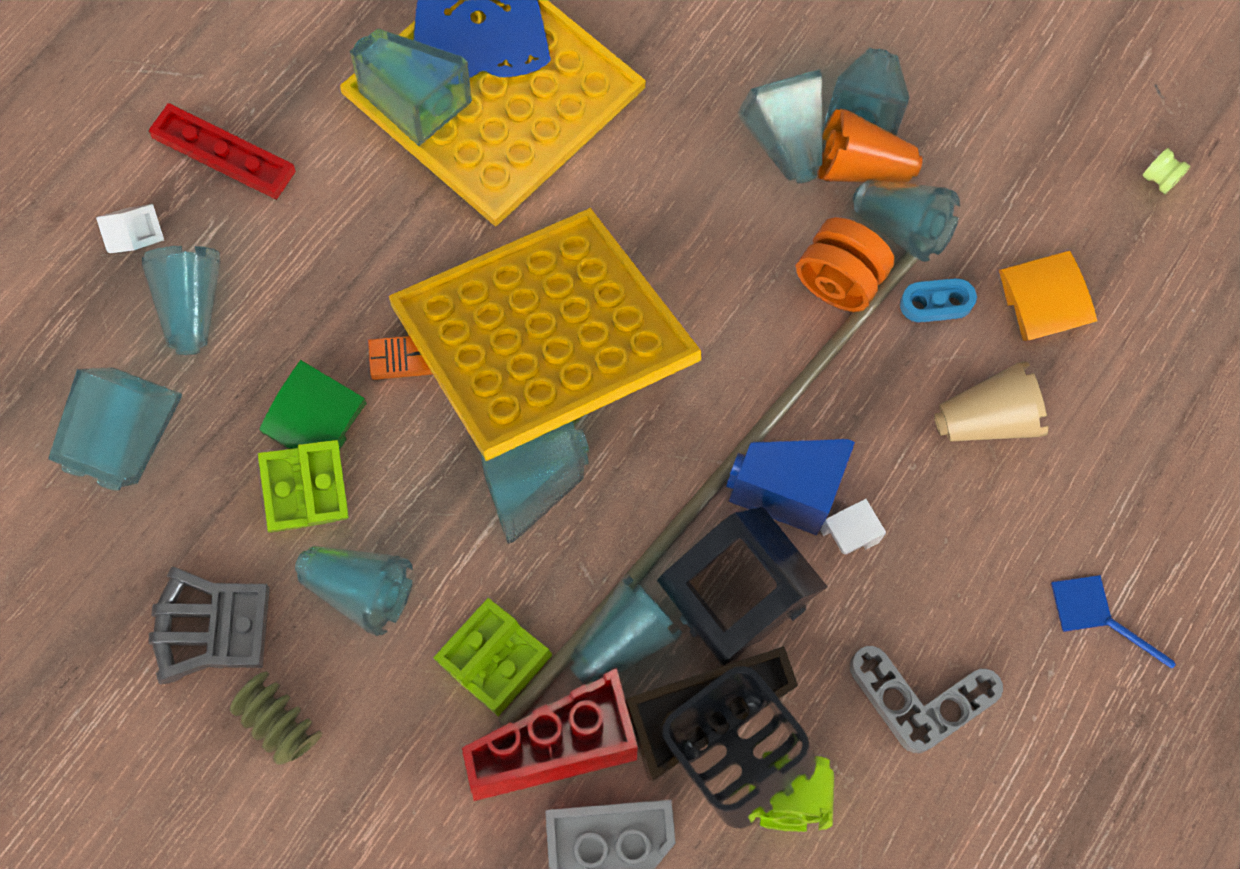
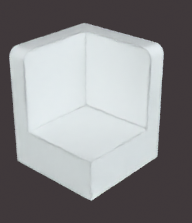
M153 204L125 208L96 217L108 253L137 250L164 241Z
M867 499L827 518L820 529L823 536L831 533L839 549L845 555L862 546L866 550L878 544L886 534L885 529Z

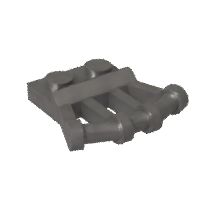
M171 567L167 574V577L170 579L159 601L152 606L155 626L154 632L149 633L148 644L153 646L159 671L156 672L158 683H172L183 676L208 667L263 668L270 589L268 585L212 583L181 569ZM184 586L192 587L212 596L211 604H176ZM172 618H210L209 631L171 632ZM170 646H207V651L205 654L175 664Z

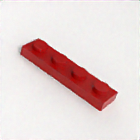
M167 103L148 130L152 139L275 200L278 199L296 172L294 164L170 103Z

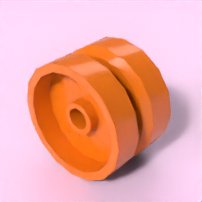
M834 217L826 219L813 238V244L809 245L797 262L796 272L801 282L824 302L841 310L851 312L864 311L876 295L878 285L886 279L893 268L894 255L887 243L866 226L850 219Z

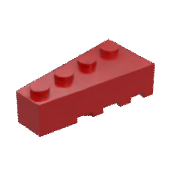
M617 668L603 674L602 678L587 686L584 684L570 691V695L550 705L545 704L533 710V714L514 724L511 722L462 747L468 781L474 801L636 761L638 751Z

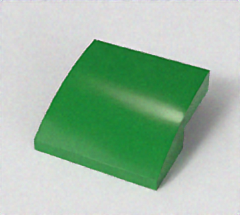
M300 360L275 397L259 430L288 449L298 448V445L338 440L340 450L347 440L345 433L367 403L364 397Z

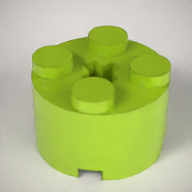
M773 751L764 752L762 758L767 757ZM786 754L773 765L779 770L792 759H788V754ZM815 756L817 766L811 779L807 781L802 775L798 776L791 784L794 793L787 798L781 791L777 792L770 799L773 809L767 814L761 807L755 809L749 815L751 823L756 817H759L761 827L792 832H807V823L819 822L818 831L832 827L834 771L830 769V760L825 757ZM749 785L748 793L756 787L754 785Z

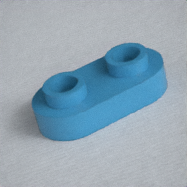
M958 278L916 282L905 289L900 299V309L906 318L914 322L959 319L971 312L976 303L977 294L969 282ZM949 298L957 299L960 305H953ZM912 302H920L924 308L917 309Z

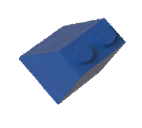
M849 439L750 443L746 455L737 454L726 487L733 490L729 502L746 509L764 507L773 519L817 536L829 515L855 442Z

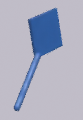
M1100 575L1051 583L1063 632L1108 625L1169 668L1176 666L1175 661L1111 618Z

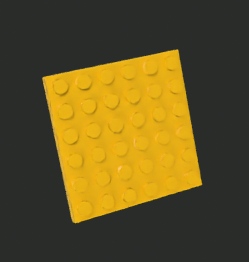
M459 0L452 7L446 8L444 14L447 16L451 15L452 11L466 0ZM490 0L502 7L506 12L511 10L509 4H503L498 0ZM538 0L551 61L537 71L514 77H497L486 71H481L475 76L461 81L435 80L419 75L413 71L414 21L340 85L341 93L495 227L640 94L646 85L644 78L548 0ZM474 11L470 15V19L473 23L480 24L485 21L486 15L482 11ZM529 55L525 63L528 64L531 60H539V58ZM506 59L502 63L498 64L499 67L504 65L512 67V65L509 64ZM434 62L425 66V68L432 67L435 70H439ZM457 63L452 70L455 71L458 68L466 69L467 67Z
M591 208L388 296L393 310L486 461L701 361L700 348Z

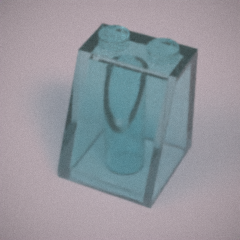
M378 28L369 36L359 39L353 49L350 50L359 92L418 146L423 144L472 102L468 62L461 56Z
M113 367L77 369L48 460L61 464V470L75 476H85L87 474L97 478V484L107 489L120 490L121 487L138 484L181 400L182 394Z
M572 421L488 461L484 459L479 451L483 475L507 544L515 542L584 479V465L589 464L586 452H589V447L583 430H575Z

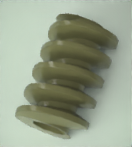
M266 671L254 676L241 688L230 705V712L234 716H242L241 724L245 728L253 727L251 736L257 741L264 739L262 748L267 753L276 751L273 761L277 765H283L305 754L318 742L323 733L319 730L309 736L306 734L312 721L309 718L300 723L295 721L301 712L300 707L297 706L288 711L284 709L291 697L286 694L277 699L274 698L280 685L275 682L265 687L263 683L269 676V673Z

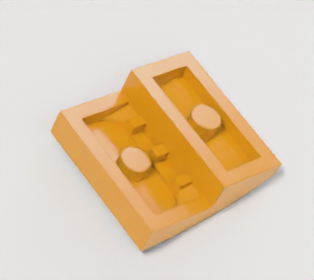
M1065 251L999 270L1008 306L1014 305L1023 341L1033 340L1098 321L1087 285L1071 251Z

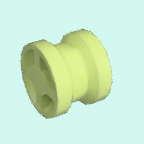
M1167 148L1148 167L1143 177L1148 181L1154 180L1159 185V190L1166 194L1177 184L1191 166L1186 162L1176 160L1174 152Z

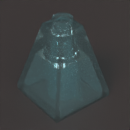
M869 48L838 76L821 135L833 111L836 109L840 110V108L847 109L895 136L897 135L909 101L908 90L897 55L891 54L884 49Z
M820 69L750 89L738 111V116L788 181L796 179L797 184H802L817 178V170L822 166V75Z

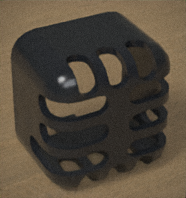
M746 666L734 667L725 672L672 712L663 725V737L678 762L709 804L715 809L720 819L728 826L734 828H745L752 825L749 815L759 807L767 814L773 809L770 799L777 792L781 791L788 798L794 793L791 785L792 782L800 775L809 781L814 775L817 766L814 751L804 729L754 669ZM738 696H741L749 708V715L744 719L736 718L728 707L729 703ZM768 704L774 712L772 720L748 739L741 738L738 735L741 726L755 717ZM718 711L722 713L729 723L728 731L722 735L716 734L708 723V719ZM783 722L790 732L788 739L767 757L762 759L756 758L753 753L754 748L774 733ZM697 727H701L709 739L708 746L703 750L695 749L687 738L688 734ZM800 741L802 744L800 753L778 770L773 764L789 753ZM722 745L726 747V756L707 771L697 774L690 763L702 757L715 746ZM731 765H738L742 768L741 776L716 794H712L705 784ZM747 785H754L756 787L733 804L722 803Z

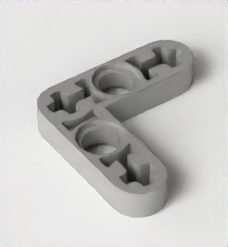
M865 646L859 649L850 662V672L854 680L900 744L912 753H923L937 745L996 703L1003 692V683L994 671L978 669L923 706L894 664L880 648ZM863 656L868 661L873 658L877 660L878 665L875 668V672L880 679L885 677L886 674L891 678V680L883 683L876 691L871 685H874L878 679L871 671L864 673L860 669L864 663ZM975 679L980 683L987 681L991 686L987 691L990 698L985 694H981L969 703L965 695L978 686ZM897 689L903 694L904 706L902 709L891 710L885 706L883 702L885 690ZM944 700H952L959 705L961 716L958 721L949 722L942 717L940 706ZM911 708L916 713L909 718L913 725L917 728L924 726L927 730V733L923 736L926 741L925 744L920 739L915 742L911 740L909 735L913 732V728L907 720L901 725L896 720L904 716Z

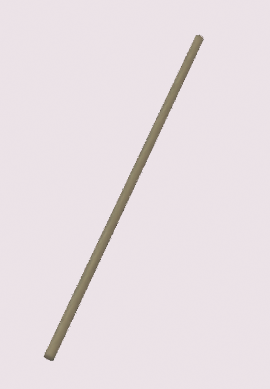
M914 242L893 266L886 279L878 285V291L869 306L864 311L853 312L498 720L503 726L511 722L514 724L521 720L728 481L737 454L746 455L750 443L761 442L925 253L923 245Z

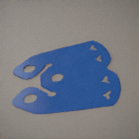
M459 0L417 1L413 71L419 75L443 81L467 80L481 71H486L497 77H514L537 71L551 61L538 0H498L503 4L511 6V10L508 12L490 0H466L453 10L449 16L444 14V10L452 7ZM474 11H482L485 13L486 19L483 23L475 24L471 21L470 15ZM529 55L539 58V60H531L528 64L525 63ZM506 59L507 62L512 65V67H509L507 65L499 67L498 64L502 63ZM434 62L439 70H435L432 67L425 68V66ZM457 63L467 67L466 69L458 68L455 71L452 70Z

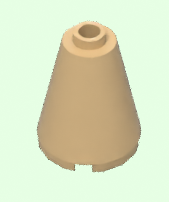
M1027 361L1016 363L939 404L940 412L934 414L939 435H947L949 441L1046 436L1048 434V426L1040 428L1039 418L1047 416L1043 397L1035 374L1026 375L1025 370L1030 366Z

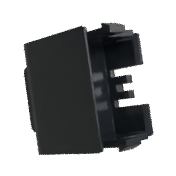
M764 507L739 511L728 516L657 579L658 584L682 613L679 618L681 622L689 626L691 629L689 632L694 638L698 635L722 666L738 659L747 647L762 641L787 619L791 618L794 621L806 611L805 604L828 588ZM738 539H742L776 581L777 587L727 630L690 582Z

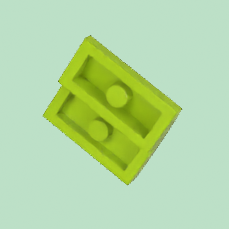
M338 440L302 444L294 449L258 453L268 533L321 525L349 518Z
M487 598L433 659L499 717L553 655L545 645L524 630L516 619Z

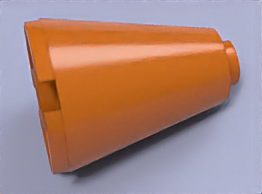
M840 108V110L836 109L833 111L828 119L821 140L826 141L824 152L818 151L816 161L817 177L827 182L907 183L912 177H916L919 174L923 159L919 155V150L916 146L859 115Z

